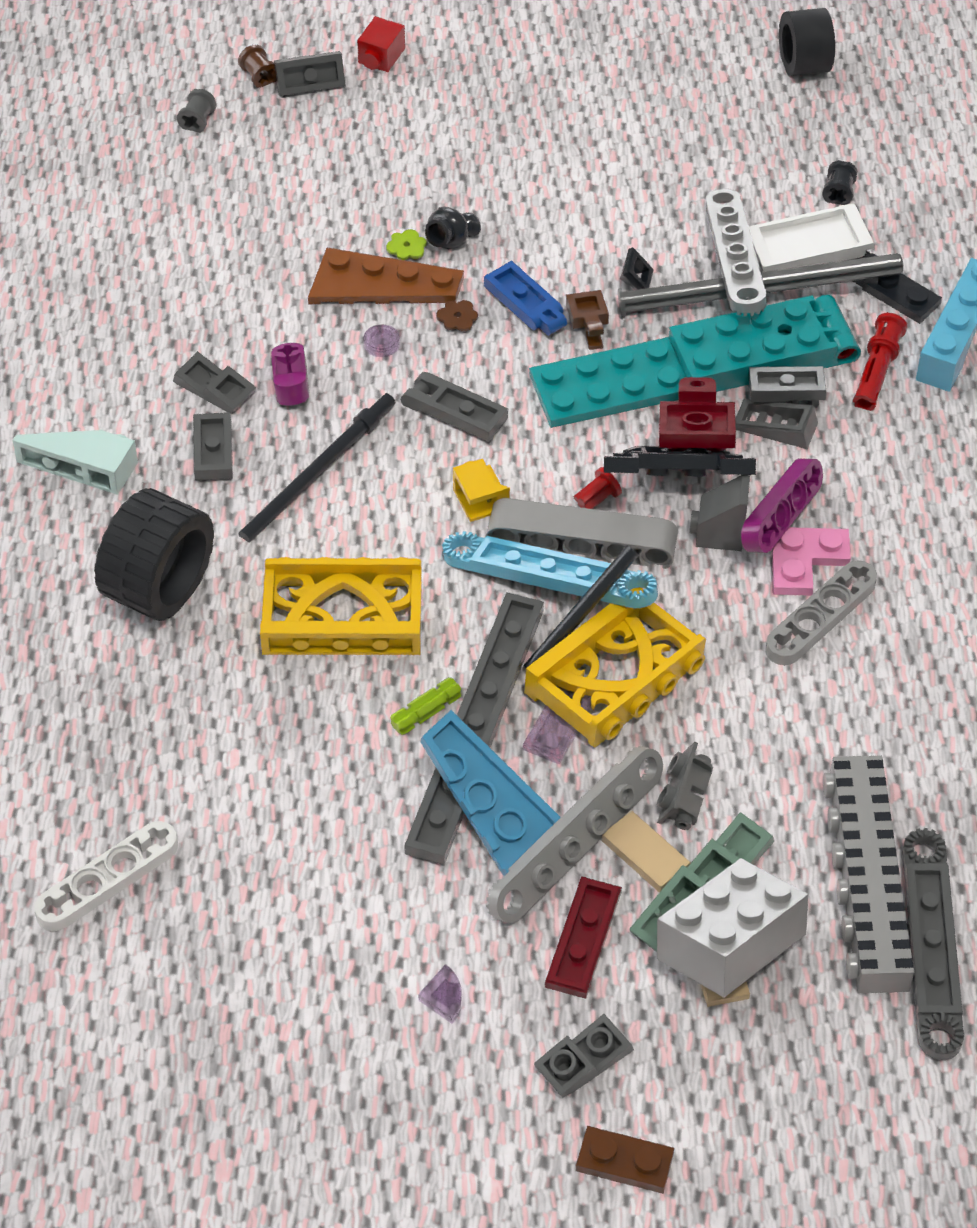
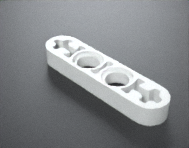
M162 821L147 824L42 893L34 904V911L39 925L45 930L60 931L169 860L178 849L177 834L174 827ZM155 836L160 840L165 838L166 845L162 847L157 843L152 845L151 838ZM139 846L142 853L146 851V859H143L140 850L136 847ZM122 858H130L136 862L135 867L128 872L121 873L113 869L114 864ZM87 881H96L101 884L100 890L94 895L86 896L78 892L79 887ZM68 892H71L72 898L77 905H73L72 900L67 899L66 894ZM53 905L55 908L61 907L62 914L58 916L54 913L48 914L47 907Z

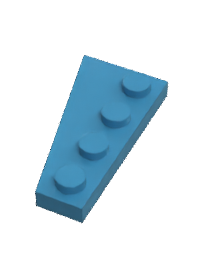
M452 710L422 736L420 740L422 746L502 875L505 876L509 872L508 868L561 817Z

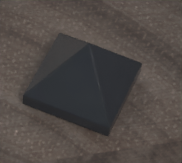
M631 247L628 249L620 280L635 290L646 289L650 287L654 269L636 249Z

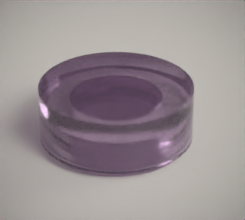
M384 324L375 325L364 333V348L375 357H388L399 349L400 336L398 331L392 326Z

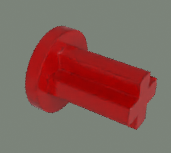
M604 467L595 471L596 478L573 496L580 508L594 509L610 495L617 498L622 494L619 482L612 473H604Z

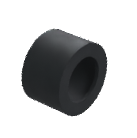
M826 8L783 12L779 24V49L788 76L825 73L832 70L835 60V33L832 18Z

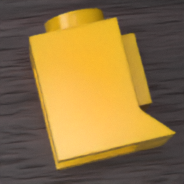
M483 458L453 467V491L470 522L491 516L494 502L502 498H510V487L500 484L491 465H486Z

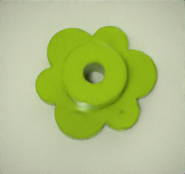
M408 229L403 233H393L391 241L386 245V250L389 254L397 255L399 260H407L409 257L419 259L424 255V247L427 245V241L425 238L419 237V233L416 230Z

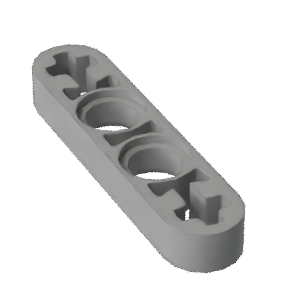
M859 560L846 564L767 636L765 651L767 657L773 663L784 666L798 661L873 592L877 579L875 568L871 564ZM852 576L855 578L866 577L865 581L858 580L853 584L851 591L848 589L851 585ZM828 597H837L844 602V605L839 608H832L827 606L823 600ZM804 619H811L816 621L820 627L809 631L801 628L798 623ZM792 634L795 636L791 642L790 649L786 647L781 650L777 649V643L783 646L791 640Z

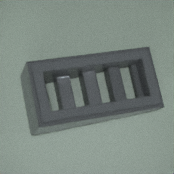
M743 399L735 419L736 430L804 449H808L818 425L813 405L751 402L750 399ZM753 412L759 413L756 421H749ZM767 416L773 417L771 423L765 422ZM782 420H787V424H781Z

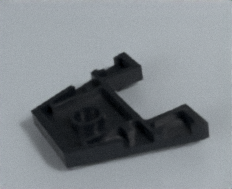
M634 446L623 450V453H613V456H604L603 472L639 473V469H645L646 475L667 476L669 475V469H682L685 476L697 477L707 476V470H718L723 475H756V459L743 458V455L730 454L726 450L713 452L705 448H688L684 451H672L668 448H659V446Z

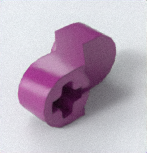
M284 343L274 347L271 351L277 402L286 406L305 402L309 398V384L303 345L300 343Z

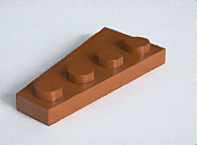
M327 247L308 295V305L321 304V302L354 304V302L375 301V304H390V301H408L409 303L456 302L464 280V270Z

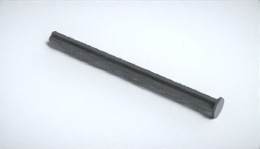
M896 253L761 272L766 293L899 275L903 273L904 267L901 254ZM723 278L624 292L622 288L618 289L621 317H625L628 312L728 299Z

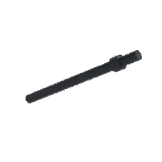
M385 393L369 409H362L353 418V424L238 532L239 537L250 543L364 433L370 434L379 425V419L395 405V399L390 394Z

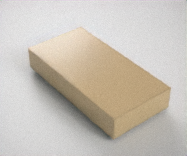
M633 811L629 812L602 835V842L659 893L682 865L688 867L691 864L689 860Z

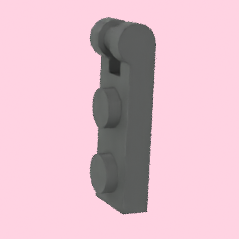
M422 372L414 381L415 387L407 389L400 399L403 406L416 412L422 411L488 442L491 441L508 419V408L428 372Z

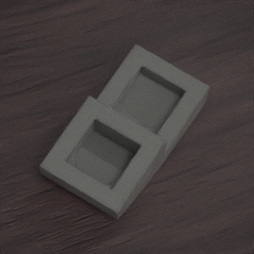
M198 351L174 374L173 382L232 414L256 391V386L230 366L222 370Z

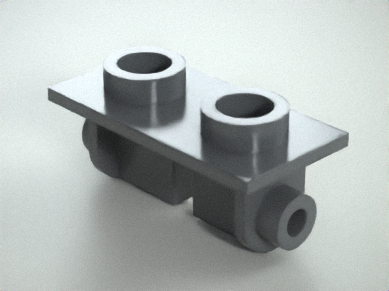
M697 742L690 745L683 753L677 752L668 766L667 773L672 778L670 784L664 787L657 800V807L661 808L657 821L659 824L670 818L675 820V826L679 829L689 830L691 825L697 823L704 798L690 791L693 790L703 795L707 790L713 771L711 759L703 754L695 755L698 746Z

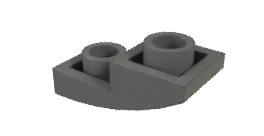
M602 1014L574 1039L571 1040L567 1035L539 1058L534 1065L558 1094L564 1098L630 1054L634 1049L632 1044L605 1014Z

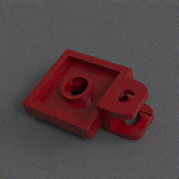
M682 378L679 381V401H660L659 448H668L672 451H684L688 448H705L713 452L724 451L727 448L736 449L735 402H716V382L712 378Z

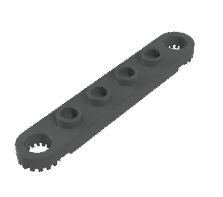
M918 828L907 835L902 851L910 948L914 969L913 985L918 1042L922 1051L929 1057L937 1060H948L960 1052L965 1033L962 1020L963 1011L949 865L947 863L945 839L941 838V834H936V831L933 829L929 831L928 828L923 830ZM917 844H927L936 853L933 854V857L930 855L928 858L927 856L922 858L921 854L917 855V852H914V846ZM935 1029H943L951 1034L953 1041L950 1044L946 1043L945 1046L942 1043L938 1045V1042L934 1043V1040L930 1039L929 1033Z

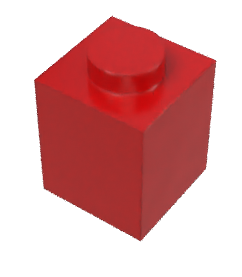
M375 16L357 40L358 63L371 70L378 69L389 72L405 50V25Z

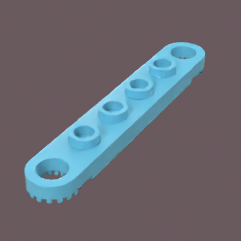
M463 531L460 535L459 532H456V536L449 535V539H444L442 544L444 559L452 567L581 597L611 564L491 536H486L485 538L478 537L476 534L473 535L472 532L466 534V531ZM460 546H466L470 548L467 549V553L464 550L463 554H461L460 551H458L456 554V551L454 550L455 548ZM626 570L600 601L629 608L647 607L654 603L658 597L656 578L653 577V574L648 575L647 571L641 573V570H637V572ZM637 587L646 588L643 589V593L640 590L639 594H637V591H634L632 594L631 589Z

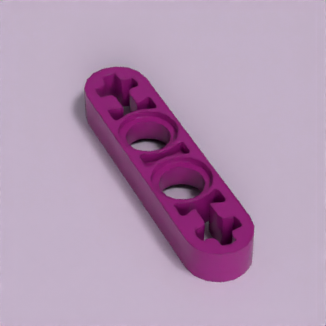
M796 459L745 520L741 531V540L747 552L768 553L816 495L823 481V468L818 459Z

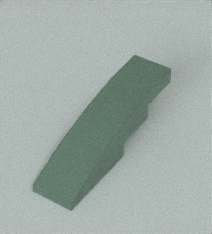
M740 812L716 841L711 838L688 867L684 865L680 867L630 927V932L657 952V919L740 858L755 865L774 843L773 835Z

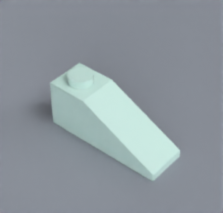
M103 430L16 435L12 440L17 463L117 495L138 464L135 440L121 434H113Z

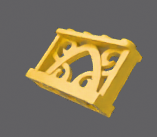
M281 557L265 559L262 621L260 624L262 655H421V559L405 557ZM302 586L297 590L288 587L290 596L298 601L292 602L282 598L277 592L279 587ZM384 586H406L409 591L402 599L388 603L387 601L397 595L398 589L388 590ZM342 589L355 594L369 605L353 614L349 621H334L327 611L316 607L322 600ZM275 606L289 612L285 621H274ZM411 606L410 621H398L394 612ZM314 617L322 621H314ZM370 617V621H362Z
M642 587L631 589L632 594L634 591H637V594H639L640 590L643 593ZM610 603L526 668L524 693L535 702L537 700L543 702L588 739V743L595 748L604 740H612L616 737L623 725L630 719L642 716L650 704L660 695H668L675 688L678 680L687 672L690 675L697 672L705 660L706 638L701 634L696 635L656 603L643 608H629ZM640 619H642L645 623L651 626L655 631L647 633ZM619 635L624 637V643L621 644L615 643L613 640ZM659 640H669L679 650L669 658H666L662 653L670 651L671 646L667 644L652 646L651 643ZM601 650L611 654H628L637 650L639 660L637 678L598 680L599 660L596 654ZM584 664L591 668L587 677H583L585 669L578 670ZM556 686L575 692L573 698L571 699ZM587 695L591 696V708L593 711L595 706L600 703L606 704L607 707L599 714L591 715L581 707L580 702Z

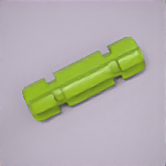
M451 677L444 679L437 684L438 689H429L408 703V709L402 707L393 713L390 717L391 725L401 735L408 733L415 728L414 723H423L444 709V703L447 702L450 705L461 697V687Z

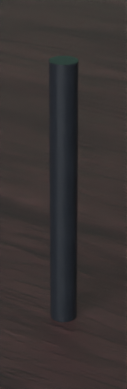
M627 545L523 666L527 668L570 635L636 560L639 554Z

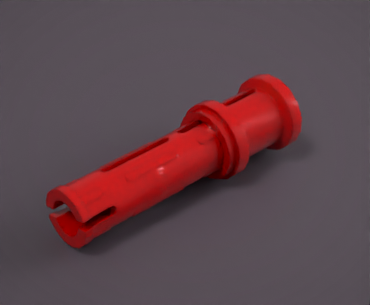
M888 312L882 313L875 321V335L869 339L867 344L869 358L853 398L855 407L873 411L877 405V399L889 364L897 358L900 352L899 340L905 335L908 328L907 322L900 315Z

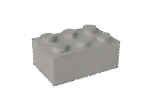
M740 858L657 919V959L718 995L726 997L806 935L808 894Z

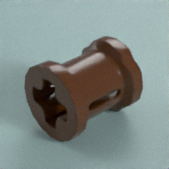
M250 45L240 53L238 65L243 71L250 73L252 76L251 81L257 88L276 82L274 62L266 58V52L262 46Z

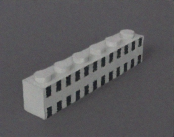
M882 755L833 757L830 773H824L823 793L825 798H832L833 808H828L827 813L829 833H836L838 842L832 845L833 867L841 868L842 879L837 880V901L839 905L846 904L847 916H842L841 920L842 939L844 942L851 941L852 953H847L846 956L848 979H856L857 993L909 992L914 969Z

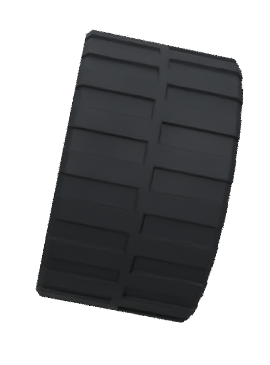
M145 488L138 493H134L120 506L117 513L112 517L101 539L94 567V578L98 591L105 597L153 620L164 621L167 618H171L195 592L208 567L214 539L212 519H210L207 513L155 489Z

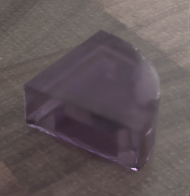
M445 964L418 994V1000L451 1024L455 1022L460 1013L462 989L454 971Z

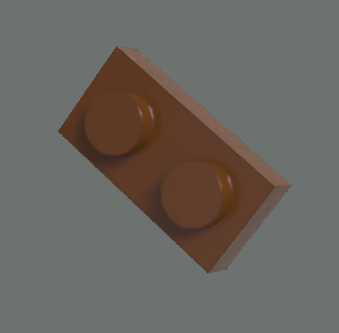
M587 1126L576 1163V1171L664 1194L675 1148Z

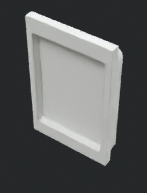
M855 203L749 226L757 260L763 272L851 260L863 257L866 254V250L874 249V242Z

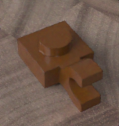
M595 290L566 294V307L573 329L584 328L589 350L603 348L601 335L604 334L603 325L609 324V312L602 291Z

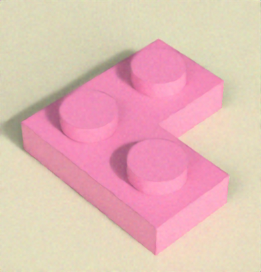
M789 527L772 548L773 595L811 596L813 594L812 565L845 566L850 563L849 529Z

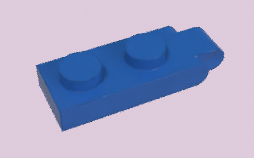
M512 260L484 276V287L532 330L535 331L540 328L546 335H551L567 325L562 305Z

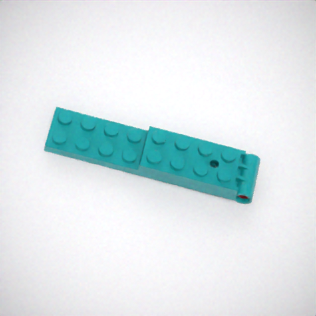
M813 295L766 305L764 311H760L759 314L754 312L753 316L750 313H747V316H744L743 313L737 315L736 312L669 327V337L530 367L529 375L550 428L659 405L660 401L679 400V381L684 377L712 378L716 382V392L749 385V367L823 366V368H829L857 361L861 355V349L835 298L831 295H822L814 299Z

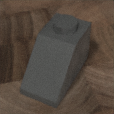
M740 475L701 495L700 511L692 510L689 532L697 534L696 547L742 552L741 531L746 520L750 475Z

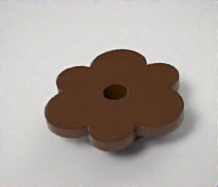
M462 300L458 303L448 301L445 303V308L437 311L436 318L439 322L444 323V328L447 330H454L456 328L459 331L465 332L469 331L473 326V322L478 319V312L473 310V304L470 301Z

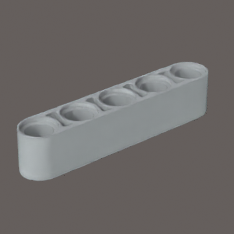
M502 498L493 504L486 536L572 555L573 553L586 555V558L603 561L615 559L628 545L639 554L632 564L641 566L657 564L663 565L662 568L667 569L674 561L678 528L673 522L663 518Z

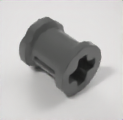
M193 89L187 97V106L178 112L177 122L182 129L201 133L207 125V116L214 113L217 103L215 97L207 90Z

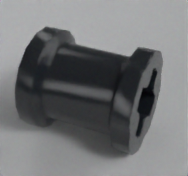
M838 160L829 165L827 173L828 183L824 185L822 191L825 202L848 205L852 201L854 196L852 185L856 182L858 170L851 162Z

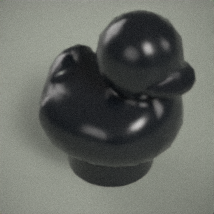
M439 207L428 218L425 236L428 242L435 247L444 249L458 248L464 244L468 237L476 236L480 233V220L471 212L461 214L458 210L450 207Z

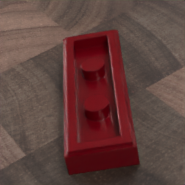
M581 876L545 980V988L584 999L587 998L622 893V887Z

